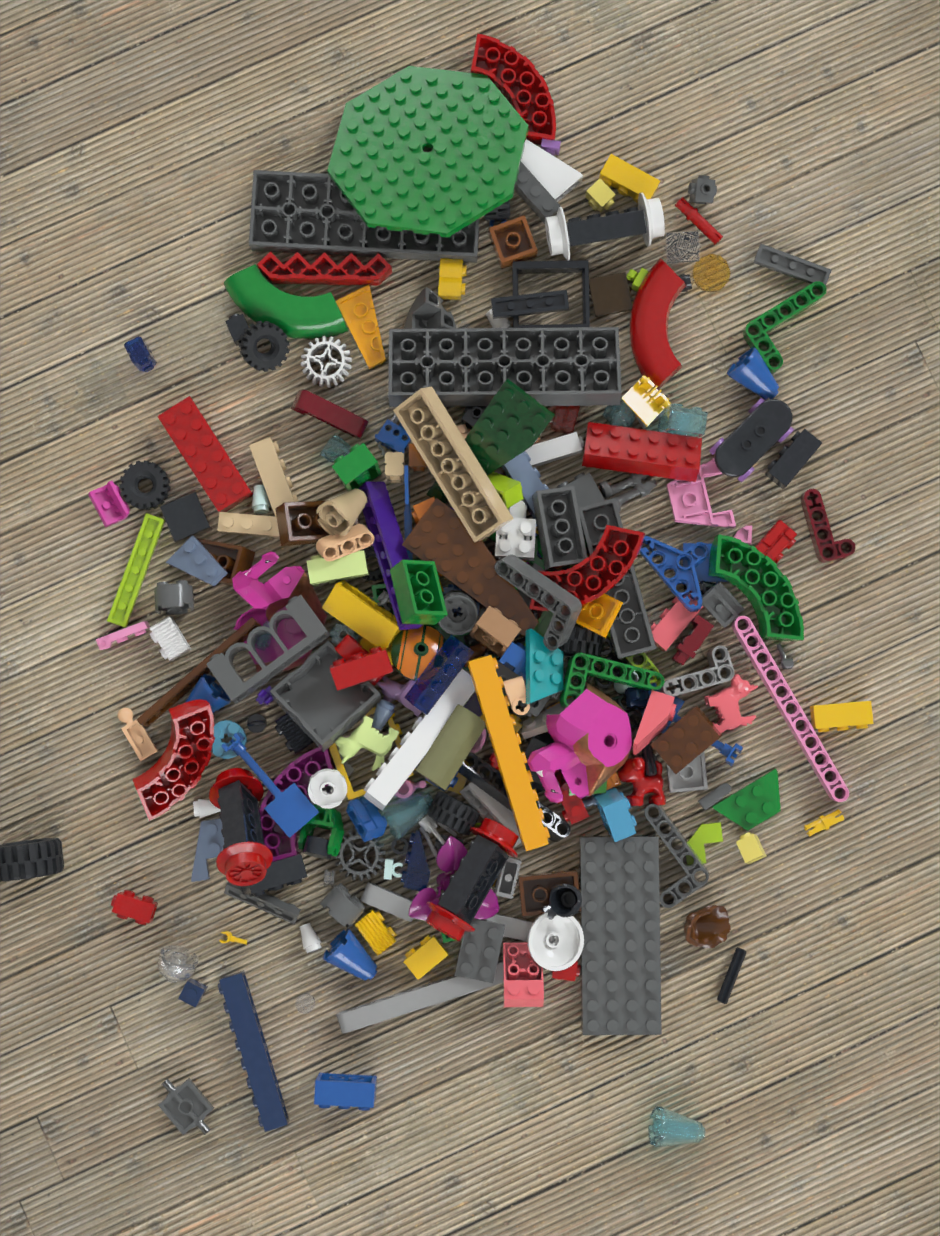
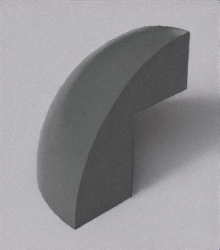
M425 287L414 300L408 312L404 329L456 328L452 313L446 312L441 305L443 300L435 292Z

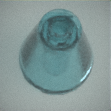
M420 792L407 798L389 802L383 811L378 810L380 815L386 818L391 834L395 839L399 840L427 814L426 812L433 798L429 793Z
M656 1106L651 1113L650 1119H653V1124L649 1125L648 1134L650 1144L654 1145V1147L699 1143L705 1137V1128L701 1122L664 1107Z

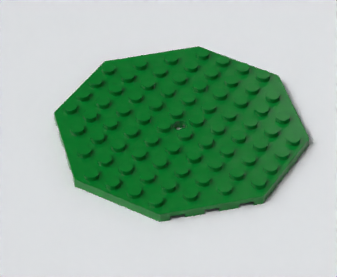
M408 66L345 104L327 171L328 175L368 227L376 228V226L387 227V230H410L417 234L429 235V233L440 234V237H450L513 198L514 187L520 169L519 165L523 156L529 128L528 124L488 76L477 73ZM425 146H426V148H428V147L433 148V150H432L431 152H424V151H423V150L425 149V148H424Z

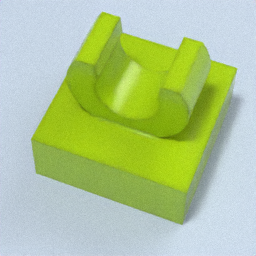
M641 268L639 273L633 269L629 270L627 280L633 282L632 290L638 291L648 273L646 269Z

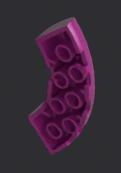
M318 747L303 754L279 774L274 780V784L283 792L295 783L310 800L308 795L310 777L322 769H336L329 748L323 752ZM268 790L260 808L264 845L271 850L273 861L299 853L298 831L289 838L264 809L275 799V796Z

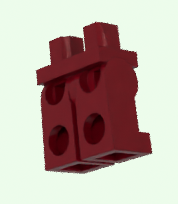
M696 615L690 622L694 626L689 634L683 637L680 643L674 647L677 652L672 660L680 666L684 665L688 659L695 657L696 653L694 651L699 649L714 627L713 624L699 615Z

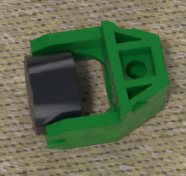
M313 804L319 813L302 827L298 840V849H302V853L330 860L331 856L336 857L340 852L344 836L341 812L334 808L325 809L320 805ZM315 828L331 830L330 839L327 840L313 836Z

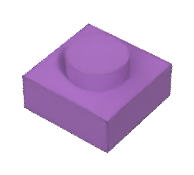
M542 139L541 149L553 156L559 155L561 141Z

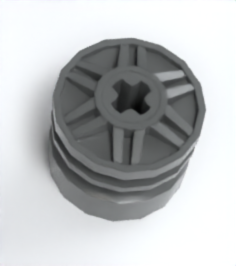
M451 590L445 593L443 598L448 615L438 622L440 627L446 633L452 635H463L470 632L478 619L475 600L463 590ZM460 607L461 613L454 614L453 608L457 609Z

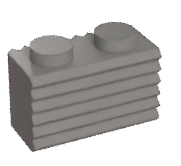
M510 856L497 878L494 890L497 896L514 898L516 879H518L519 868L522 863L520 859Z

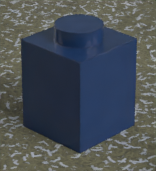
M190 978L178 999L196 1008L200 1004L208 986Z

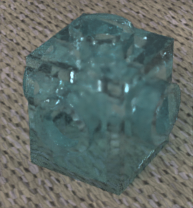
M622 401L620 405H608L602 415L610 425L629 427L633 424L636 414Z
M342 622L341 624L336 623V627H332L330 638H332V643L336 644V646L343 640L340 637V633L343 631L357 641L359 634Z

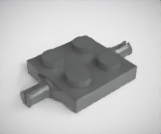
M190 1078L174 1087L169 1079H166L162 1085L169 1093L158 1106L183 1135L195 1127H198L204 1135L207 1134L211 1129L203 1120L214 1109L213 1105Z

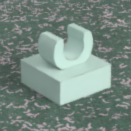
M386 858L384 879L391 880L392 875L397 878L402 877L401 873L395 872V867H403V863H394V859Z

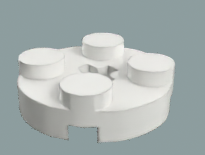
M322 769L310 777L308 795L314 804L316 803L322 808L329 809L342 803L347 794V782L338 770ZM326 784H329V786L333 787L330 790V793H327L326 790H322V788H324Z

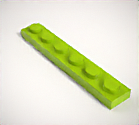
M145 514L108 616V622L127 627L165 523L164 519Z

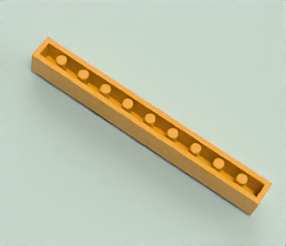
M486 655L467 661L523 849L529 851L548 845L547 839L550 838L547 827H543L542 820L544 815L542 809L538 808L536 801L539 799L536 790H532L530 782H533L530 770L526 771L525 763H527L525 753L524 751L521 752L519 745L522 743L519 734L515 733L513 728L516 725L513 714L509 715L507 708L510 706L509 699L502 692L504 683L502 677H498L496 669H499L495 657L492 658V655Z

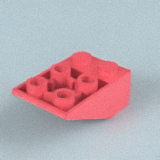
M528 942L503 943L504 1007H543V968L531 957Z

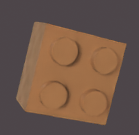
M489 606L469 635L501 658L521 629L515 621L504 617L499 609Z

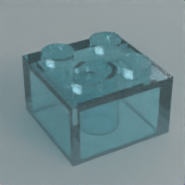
M672 404V406L667 407L660 413L658 432L693 437L705 435L708 412L702 411V408L691 407L688 409L683 408L684 405Z

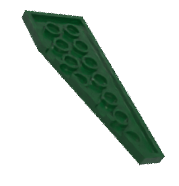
M507 379L468 433L465 441L486 475H489L532 447L555 414ZM435 481L426 495L430 498L434 497L435 500L437 498L445 504L449 500L437 481Z

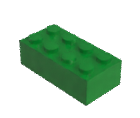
M364 443L354 445L349 450V454L345 457L343 455L339 456L333 461L334 465H332L337 478L347 491L358 489L365 482H372L382 474L378 461Z

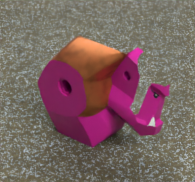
M271 551L262 555V560L252 568L244 572L240 571L232 578L234 590L253 607L239 617L234 627L235 630H238L251 617L258 620L262 626L269 628L271 617L281 610H287L285 606L288 604V601L300 595L306 600L323 625L327 615L324 609H322V605L301 566L285 567L265 584L258 581V577L277 562L279 556L275 552ZM287 618L278 624L277 633L288 650L307 637L294 619ZM262 635L255 643V649L266 666L285 653L272 635ZM313 649L308 651L306 654H304L298 660L293 662L283 671L290 670L298 665L303 664ZM248 651L258 673L262 668L251 652Z
M587 683V689L563 712L555 715H546V726L555 742L533 751L527 762L530 770L537 773L545 789L544 794L550 802L558 803L563 801V795L554 774L559 769L562 770V774L573 794L577 795L580 799L585 796H591L628 759L632 746L628 714L605 693Z

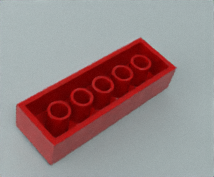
M190 396L157 416L218 512H228L253 496V492Z
M588 422L582 466L696 482L700 470L702 438Z

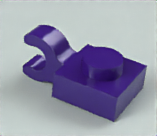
M268 686L257 694L258 698L256 701L260 705L265 703L269 705L273 701L270 693L273 687Z

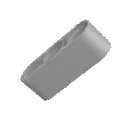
M367 883L360 899L362 902L404 920L413 921L414 918L408 915L412 899L374 883Z

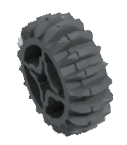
M357 829L356 835H354L352 830H349L350 837L348 838L344 834L343 839L345 841L341 843L340 852L336 857L333 856L334 858H340V861H337L335 865L339 866L342 864L343 867L340 868L339 872L341 873L346 869V878L352 873V880H355L357 875H359L360 881H363L364 874H366L367 879H371L369 872L377 875L378 873L374 868L376 867L380 870L383 868L378 862H385V858H381L380 855H385L386 851H380L379 849L384 847V843L378 845L377 842L381 838L377 837L375 840H369L366 846L359 847L352 841L354 839H362ZM346 845L352 851V857L347 862L344 858ZM372 847H374L376 853L373 865L367 857V853ZM367 848V850L364 852L365 854H363V856H365L364 859L360 857L352 861L355 858V855L357 854L355 853L356 850L360 852ZM356 862H361L368 869L355 870L350 866Z

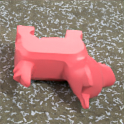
M739 674L734 675L731 679V686L712 696H704L705 705H709V707L714 706L715 713L720 718L717 723L712 722L720 733L726 730H734L740 725H752V721L756 718V715L741 716L738 701L758 688V685H750Z

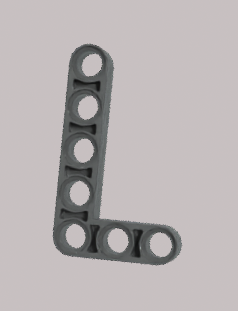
M513 554L495 563V571L500 577L554 613L543 639L544 645L549 650H556L567 643L582 609L580 600Z
M652 803L646 807L645 816L687 873L666 888L660 895L661 905L665 908H672L705 885L709 879V871L662 806ZM651 807H656L659 810L658 817L650 816L649 809ZM662 823L670 825L671 831L669 833L661 831L660 826ZM674 839L682 841L683 846L680 849H675L672 846ZM691 855L694 858V863L691 865L685 864L683 861L684 856ZM697 871L705 873L706 878L703 881L696 879L695 873ZM682 882L688 883L690 890L687 892L681 891L679 884ZM665 894H672L674 901L672 903L665 902Z

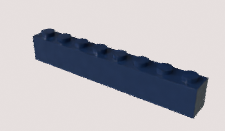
M243 970L224 976L219 980L218 989L220 994L224 995L226 1001L223 1005L226 1014L229 1013L231 1021H229L232 1033L235 1032L237 1040H235L237 1051H241L242 1054L241 1065L248 1074L246 1081L248 1088L252 1089L254 1094L252 1097L253 1105L259 1110V1125L264 1127L265 1132L286 1126L290 1119L245 972Z

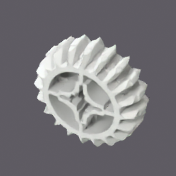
M323 336L322 342L315 338V345L312 342L308 343L311 349L304 348V352L307 355H301V358L306 360L301 362V366L305 367L302 371L304 374L308 373L306 376L308 380L313 378L312 383L314 385L319 381L320 387L324 386V382L328 388L331 387L330 382L337 386V379L343 382L344 378L342 375L349 376L345 369L350 370L352 368L350 364H347L352 362V358L347 357L350 355V351L345 350V344L340 346L341 341L339 339L333 343V337H330L329 341H327L326 337ZM326 348L322 355H315L319 350ZM332 349L341 355L342 362L332 358ZM329 357V361L331 363H327L324 368V364L322 361H326V359H328ZM311 362L321 366L320 375L313 371ZM331 369H338L334 374L326 376Z

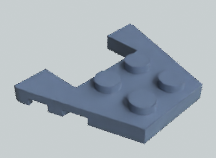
M220 818L201 821L191 882L210 879L207 859L217 857L223 850L224 838L221 833L223 827Z

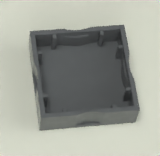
M329 641L308 657L300 668L290 673L270 690L273 700L323 752L381 701L380 693L368 681L337 691L330 666L333 665V661L343 657L334 649L335 647Z

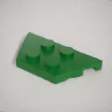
M777 769L771 770L714 804L712 808L749 831L781 811Z

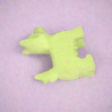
M364 715L362 723L348 738L341 736L335 741V744L339 747V754L343 757L341 763L344 764L361 748H364L376 754L372 771L380 768L382 763L385 762V756L391 750L392 743L396 740L399 731L389 727V733L383 736L382 733H379V730L371 728L373 719Z

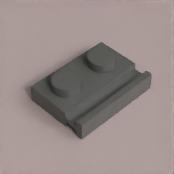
M718 581L716 585L702 595V605L725 628L745 609L725 586Z

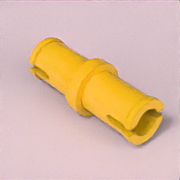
M837 809L826 816L821 815L817 820L804 825L805 831L809 830L807 835L810 837L822 830L826 831L830 829V826L844 821L843 815L835 818L842 812Z

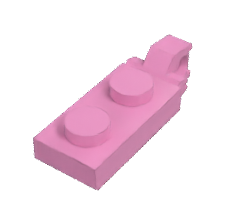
M143 621L96 639L100 650L111 648L114 641L121 643L129 640L127 637L129 635L135 634V637L145 634V629L150 628L148 621Z

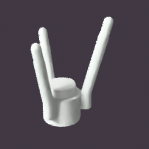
M429 815L418 822L421 826L419 829L423 833L435 858L437 857V851L434 849L428 833L432 832L442 845H444L445 840L436 831L437 824L453 836H457V833L432 819Z

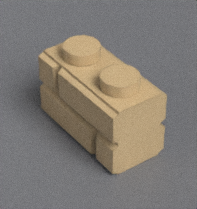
M402 452L385 453V475L390 484H402V481H404V465H406V460Z

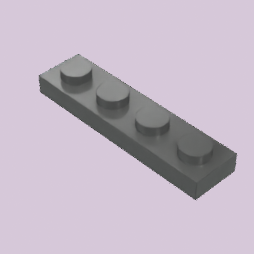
M764 244L759 245L753 262L809 284L820 281L826 285L832 269Z
M229 882L226 884L224 894L295 925L301 909L297 908L294 904L283 902L276 896L267 894L249 897V894L242 893L241 886H236Z

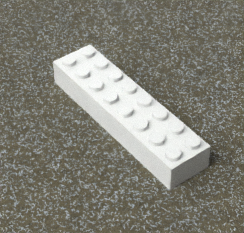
M462 669L459 673L454 672L447 682L448 688L444 686L435 698L437 702L434 703L432 701L423 713L425 717L422 718L420 716L413 725L412 734L408 731L401 740V748L396 747L388 758L390 762L388 764L384 762L377 771L376 775L378 777L376 780L372 778L365 786L364 790L366 793L364 797L383 811L425 757L458 704L464 706L475 692L471 675Z

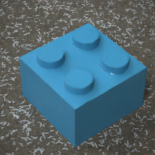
M614 787L606 791V793L593 795L605 829L614 842L637 834L635 826H637L636 820L628 810L631 809L630 803L622 792H618Z

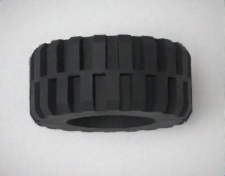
M59 838L32 839L0 844V882L48 876L62 872L64 869L62 841Z

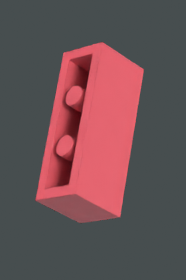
M688 594L690 605L694 604L696 606L697 601H693ZM677 597L672 600L674 605L670 610L666 608L661 613L659 623L656 624L654 622L650 626L655 645L663 652L671 646L699 612L688 611Z

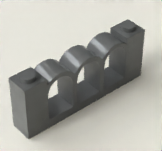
M302 595L291 598L285 606L287 610L275 613L271 617L269 628L261 626L253 629L249 633L247 644L235 643L228 648L225 655L223 653L215 654L209 659L206 665L235 704H238L330 636V633ZM287 618L294 619L307 636L289 650L277 633L278 624ZM265 634L272 635L285 652L267 666L255 649L257 639ZM244 650L250 651L262 668L261 671L246 682L243 681L233 665L235 655Z

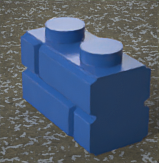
M364 796L351 800L348 803L346 812L364 842L383 836L387 827V821L384 816L380 815L378 807Z

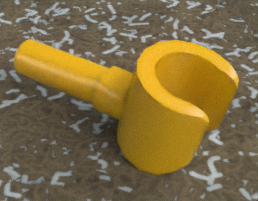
M229 931L221 932L228 937L227 940L220 939L221 943L225 944L231 941L247 945L248 940L232 936V933Z

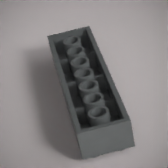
M615 498L578 508L588 556H590L596 550L606 525L623 528ZM632 564L624 577L605 593L623 602L609 630L616 659L656 649L636 572Z

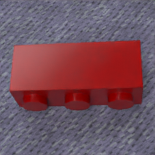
M381 646L371 648L370 653L364 655L362 652L351 655L352 659L346 661L343 658L333 661V665L330 666L337 691L393 672L386 647L381 648Z

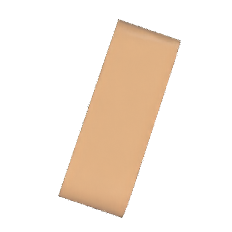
M356 524L343 537H339L340 535L338 534L322 537L316 543V550L326 561H334L371 546L374 542V535L365 525Z

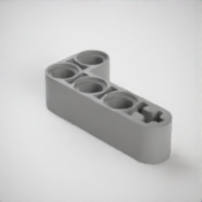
M716 646L709 649L707 653L709 669L666 680L663 687L659 689V692L674 697L730 681L734 677V668L729 651L724 646ZM716 650L721 653L720 660L715 657L714 653ZM722 668L727 672L725 678H722L720 675ZM704 673L707 674L709 677V681L707 684L704 683L702 680V675ZM685 679H689L691 682L689 689L684 686ZM677 685V689L666 690V687Z

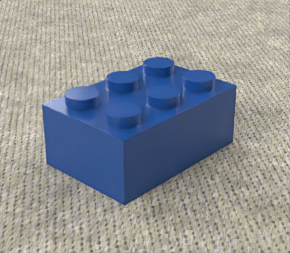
M319 1073L315 1080L314 1105H319V1108L338 1106L339 1109L358 1107V1110H370V1108H374L376 1100L377 1076Z

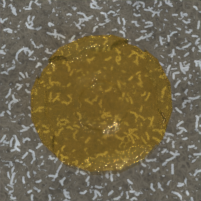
M708 254L699 258L692 271L693 281L696 286L706 292H717L724 288L731 274L727 261L716 254Z

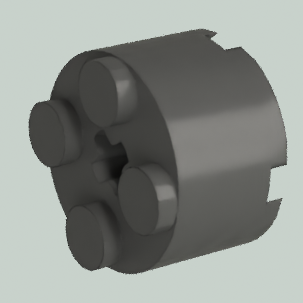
M178 580L176 584H168V582L157 583V587L154 588L156 613L161 614V611H166V615H179L188 613V609L194 611L193 586L188 585L187 580Z
M339 883V885L333 887L320 904L323 908L328 907V913L341 925L349 929L364 913L365 906L357 896L351 897V894L348 892L349 890L342 883Z

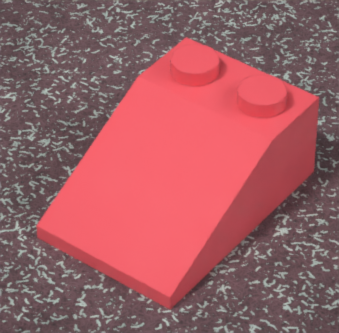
M652 690L633 743V755H637L667 727L669 721H673L677 706L674 704L675 697Z

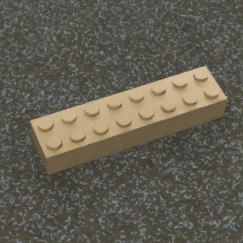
M433 387L421 388L393 410L474 543L486 539L513 520L512 515Z

